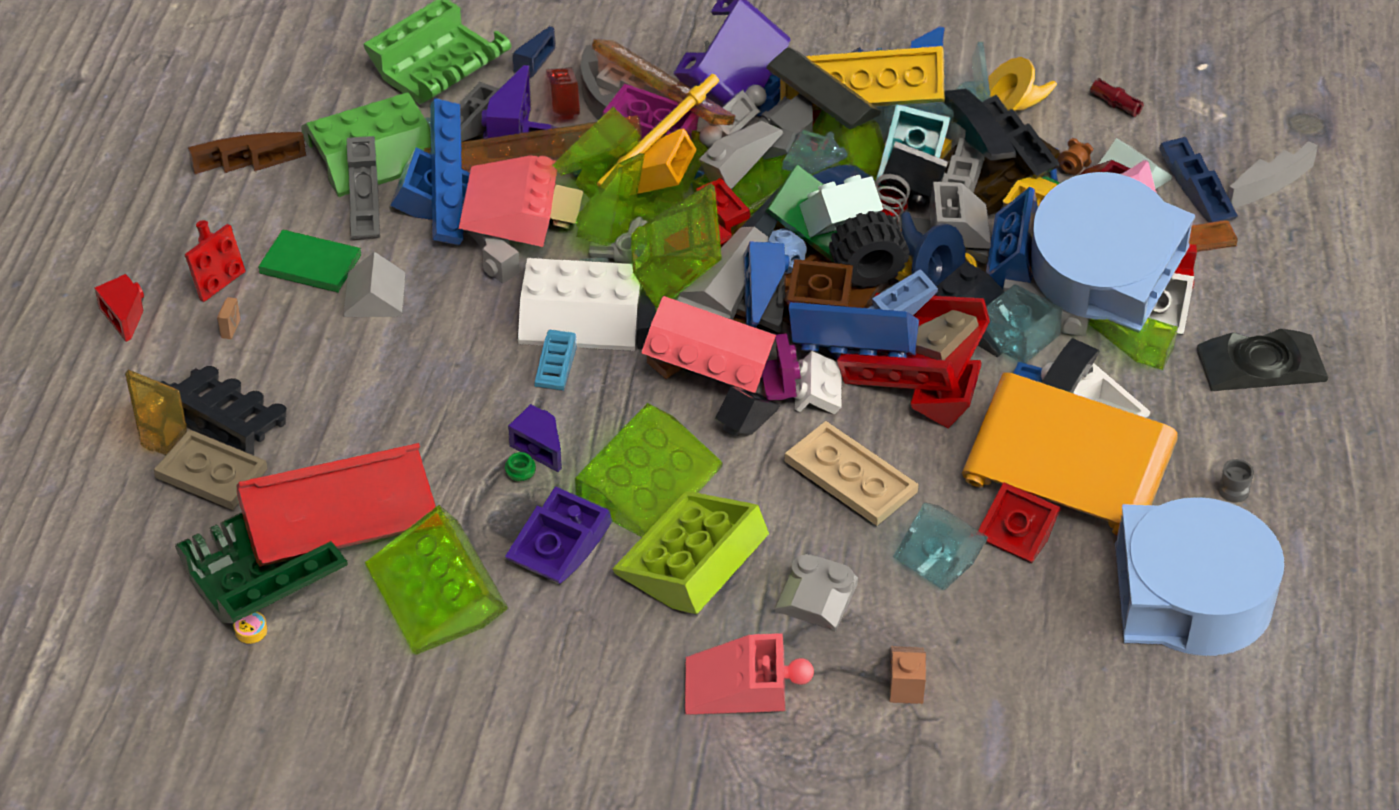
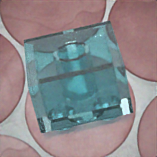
M1014 284L986 306L990 318V323L986 330L1002 353L1019 362L1027 363L1061 334L1062 307L1017 284Z
M924 502L893 557L942 590H946L973 565L988 536L943 507Z

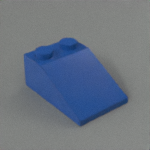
M417 147L415 148L404 166L390 206L415 218L432 220L431 154ZM462 169V203L464 205L470 173Z

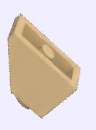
M555 185L550 219L553 220L552 225L569 229L570 224L575 225L577 223L583 195L582 190Z

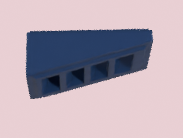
M548 26L513 52L514 73L523 65H529L530 78L537 73L556 48L554 27Z

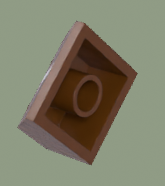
M794 259L787 304L793 302L849 307L853 265Z

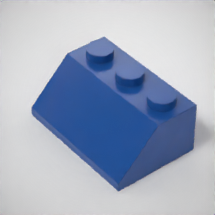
M1032 187L1027 188L995 214L986 273L1002 289H1004L1005 279L1030 283L1033 277L1031 270V248L1034 219L1038 204L1035 189Z

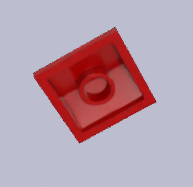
M1003 482L975 537L1033 563L1049 540L1060 507Z

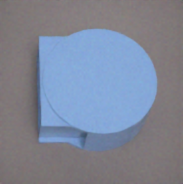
M1094 172L1072 177L1054 187L1044 197L1037 209L1031 248V270L1033 277L1042 293L1061 309L1084 318L1108 319L1139 333L1190 247L1189 238L1195 214L1164 202L1150 187L1125 175Z
M1183 498L1164 503L1160 506L1122 504V515L1117 541H1115L1124 643L1162 644L1183 653L1215 656L1243 649L1256 641L1264 633L1271 621L1282 581L1284 556L1276 536L1262 520L1237 505L1211 498Z

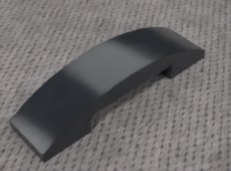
M1072 338L1057 356L1042 383L1074 393L1082 376L1086 378L1100 352L1099 349Z

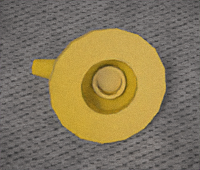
M1023 57L1011 58L998 66L989 75L981 87L978 99L982 102L997 95L1008 110L1020 111L1044 100L1057 83L1050 81L1041 86L1033 85L1035 68L1032 62Z

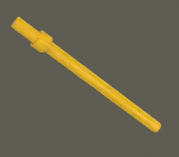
M711 74L699 86H694L686 94L687 97L596 183L597 186L605 191L694 105L698 106L706 99V94L719 83L718 77Z

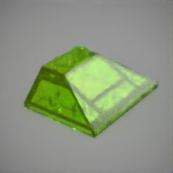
M711 183L653 217L643 226L637 227L631 235L633 273L656 308L659 307L663 296L673 299L722 260L715 186Z

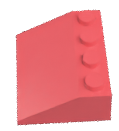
M530 155L471 166L459 229L543 247L550 221L559 161L552 160L546 156L537 157Z

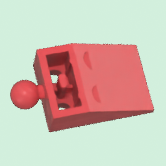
M783 633L747 635L687 656L685 714L785 711V679H790L797 685L807 684L813 678L814 668L808 660L803 658L795 659L789 665H785Z

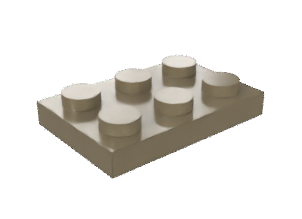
M189 429L154 469L155 478L233 510L239 504L236 487L238 482L259 478L268 468L266 460Z

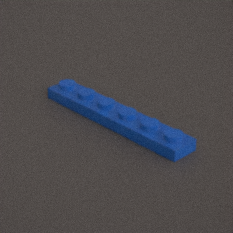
M434 98L430 104L433 240L460 245L463 240V229H459L463 210L460 104Z

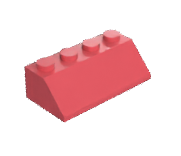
M663 296L641 353L756 393L776 335Z

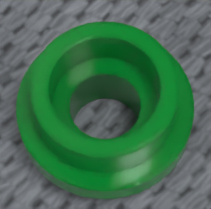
M524 452L512 454L505 464L506 475L515 481L528 480L536 472L534 460L529 454Z

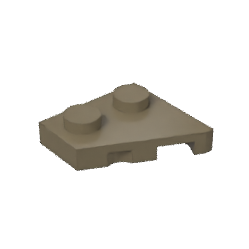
M952 310L918 326L916 353L936 360H945L979 326L977 318Z

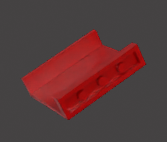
M933 296L913 315L919 320V326L952 310L977 318L979 326L945 360H936L918 353L906 355V358L889 357V353L877 352V356L841 354L837 363L844 384L954 391L968 361L971 359L990 323L984 298Z

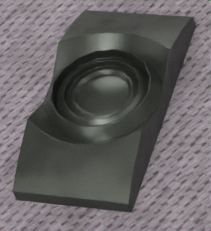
M1280 328L1263 336L1257 335L1253 337L1232 332L1197 345V352L1211 391L1327 382L1328 380L1327 372L1312 335L1301 331Z

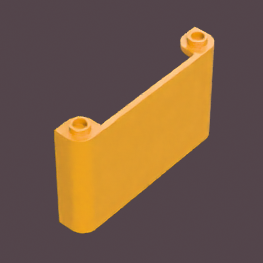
M1005 372L1002 373L963 468L962 475L967 483L975 487L982 488L983 485H990L992 481L1000 484L1005 482L1040 498L1107 520L1108 525L1113 528L1112 532L1118 536L1122 504L1152 505L1178 435L1175 429L1166 424L1013 373Z

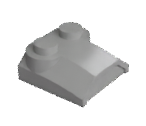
M811 554L800 555L792 563V572L777 603L775 613H782L836 632L856 590L858 577L851 568L844 564Z

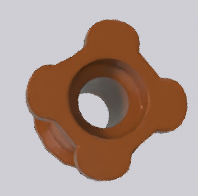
M1071 138L1067 142L1068 150L1060 153L1058 162L1065 172L1075 175L1079 174L1083 167H1088L1092 163L1090 155L1093 152V147L1089 143L1084 144L1078 142L1076 138Z

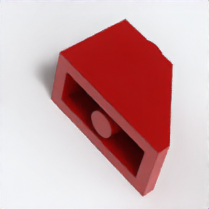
M124 274L94 289L99 309L125 342L132 339L144 310L141 299L144 298V293L138 282L133 283L127 274Z

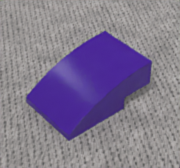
M555 486L542 507L536 506L505 555V558L561 584L585 561L613 522L610 512L604 507Z

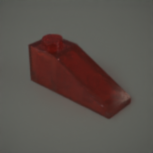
M572 67L545 69L553 116H558V119L561 120L573 119L574 115L580 114L578 81Z

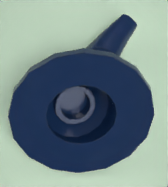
M910 212L901 214V233L909 248L908 256L912 265V274L921 269L937 286L965 262L966 248L963 236L956 227L945 223L933 226L923 235L917 231Z

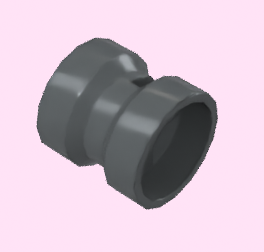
M1240 459L1227 461L1223 466L1222 478L1218 488L1221 497L1234 503L1246 500L1249 496L1250 484L1254 475L1253 467L1248 462Z

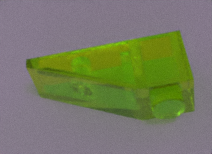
M612 107L552 166L563 176L614 159L634 148L641 136Z
M1149 317L1139 333L1108 319H1090L1089 322L1090 326L1135 362L1160 370H1164L1174 349L1178 331L1177 326Z

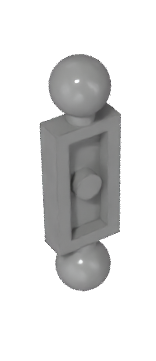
M752 85L746 90V93L742 90L707 120L710 126H706L701 130L699 136L701 143L705 147L710 148L718 139L739 131L759 112L757 107L765 102L766 91L759 85Z

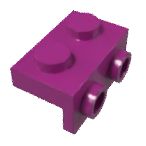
M787 333L779 334L775 337L777 359L768 360L762 374L767 400H784L797 397L795 380L801 379L795 344L789 345Z

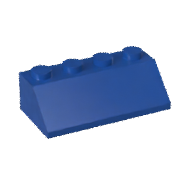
M789 303L792 340L795 344L801 346L802 351L819 352V348H830V353L840 355L848 354V350L859 351V355L877 356V352L889 353V357L906 358V355H915L919 320L907 311Z

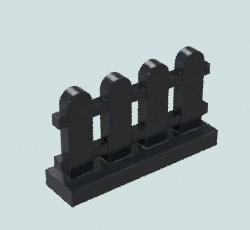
M206 366L200 370L197 368L190 371V377L179 384L175 382L168 384L165 381H161L154 386L155 410L192 431L253 456L255 440L261 442L265 439L266 432L276 425L282 427L286 424L287 408L285 405L275 403L269 407L263 406V393L250 391L243 395L241 393V382L235 378H230L223 382L218 381L219 370L214 366ZM207 388H211V390L203 396H198V394H200ZM230 400L234 401L231 405H229V406L226 407L225 409H221V408H220L221 406H223L224 404H226V403L229 402ZM252 413H256V414H257L256 416H254L253 418H251L249 421H247V422L243 421L245 418H247V417H248L249 415H251Z

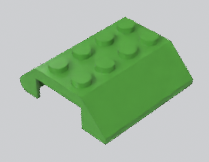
M435 0L365 42L364 48L384 81L402 93L409 92L412 99L421 104L510 50L511 43L506 36L497 30L494 31V40L491 42L487 41L461 24L459 6L450 0Z
M409 92L328 117L319 118L301 126V131L309 148L313 147V140L326 162L329 182L338 197L350 194L347 138L375 136L378 185L399 179L404 166L416 147L431 154L430 126Z

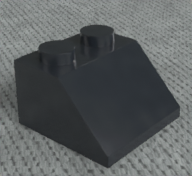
M895 141L883 175L893 174L903 178L910 187V200L926 205V202L930 203L933 182H941L948 161ZM885 179L880 182L884 187H894L907 194L905 185L897 179ZM885 189L892 194H900V192L894 189Z

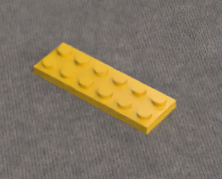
M942 46L806 56L873 106L944 102V49ZM780 79V101L785 96L792 100L799 94V92ZM812 103V111L822 110Z

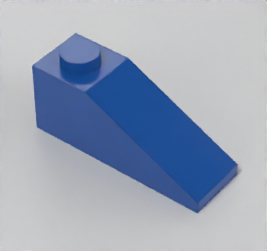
M750 241L744 252L746 325L754 328L757 327L784 272H788L789 255H785L784 243Z

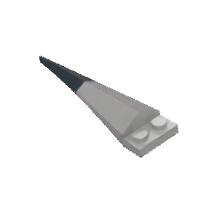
M780 187L679 292L680 296L677 301L733 320L745 293L744 252L750 241L768 242L777 220L765 211Z

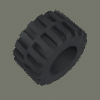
M868 211L867 214H856V217L848 218L843 225H839L836 228L837 232L831 236L832 242L829 243V248L836 264L853 265L852 287L858 286V288L865 289L867 286L874 288L878 284H886L889 279L897 277L899 271H903L906 267L904 263L909 260V248L894 218L891 215L886 216L885 212L879 211L875 214L874 211Z

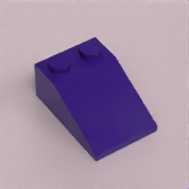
M523 65L489 99L487 110L482 111V126L487 127V131H484L483 146L488 147L489 159L508 160L519 158L524 121H529L531 112L529 65Z

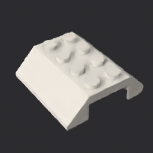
M527 258L520 297L518 344L544 345L547 331L551 329L575 333L578 348L635 351L637 313L640 290L644 285L645 265Z

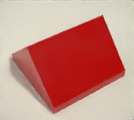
M981 360L968 361L954 391L915 389L911 401L912 409L949 429L971 405L982 365Z

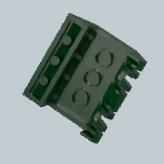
M242 512L220 523L221 529L217 524L210 527L211 537L219 550L212 555L205 539L199 533L192 536L193 543L187 538L175 544L177 553L191 582L222 623H235L348 565L345 557L334 543L330 541L296 559L260 567L254 556Z

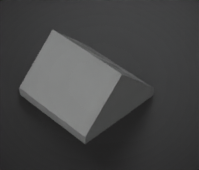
M376 252L369 255L348 272L344 317L403 316L405 271Z

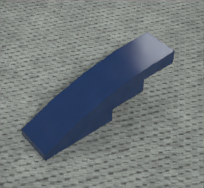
M1186 136L1160 144L1158 149L1178 184L1196 209L1211 225L1237 218L1238 215L1216 171L1208 170L1200 153L1194 154Z

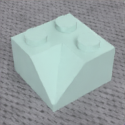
M860 175L845 179L842 185L836 186L835 182L821 185L818 187L819 190L809 193L807 195L808 199L799 204L810 237L835 231L839 225L845 223L846 219H852L856 217V214H867L868 211H874L877 214L883 210L873 178L861 179Z

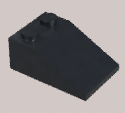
M967 261L936 286L938 292L934 296L984 298L990 323L977 346L997 358L1033 327V322L997 282L989 274ZM1000 303L1021 334L1018 336L1015 334L1007 336L1005 333L1010 327L996 307Z

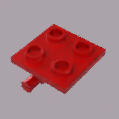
M201 220L196 223L200 235L198 238L199 244L184 255L199 299L205 302L246 272L231 225L226 224L215 233H211L208 221Z

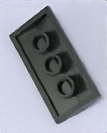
M787 47L766 67L767 70L849 130L880 116L882 112L793 48Z

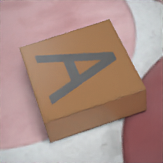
M227 297L217 316L221 338L232 339L241 320L237 298Z

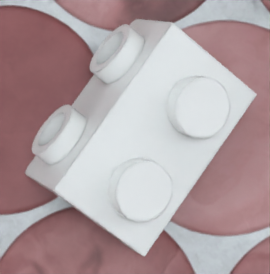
M811 351L803 360L798 361L801 379L795 380L797 397H794L795 410L801 412L810 403L836 414L841 408V372L838 363Z

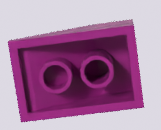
M624 83L604 109L602 116L637 145L680 103ZM692 107L662 137L684 128L691 141H693L696 137L700 110Z

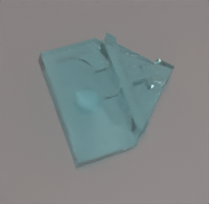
M802 130L784 158L782 169L791 171L796 165H802L805 171L812 174L846 158L847 152L844 147L840 148L835 142L833 132H828L826 137Z

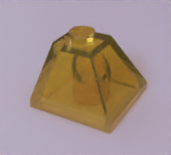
M128 369L125 376L140 443L147 450L156 451L166 456L187 433L179 390Z

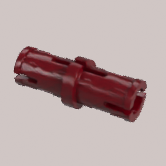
M1100 78L1095 80L1091 86V94L1104 99L1113 108L1118 107L1126 111L1133 117L1139 115L1143 109L1144 102L1125 93V89L1121 87L1116 88Z

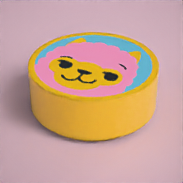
M254 612L233 624L236 638L246 644L261 641L266 636L268 630L266 619L259 612Z

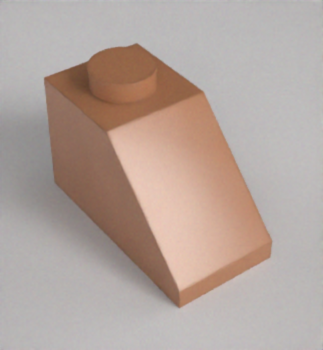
M891 646L890 702L923 704L926 683V653L924 648Z

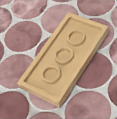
M827 421L785 453L786 463L876 526L918 492V483Z

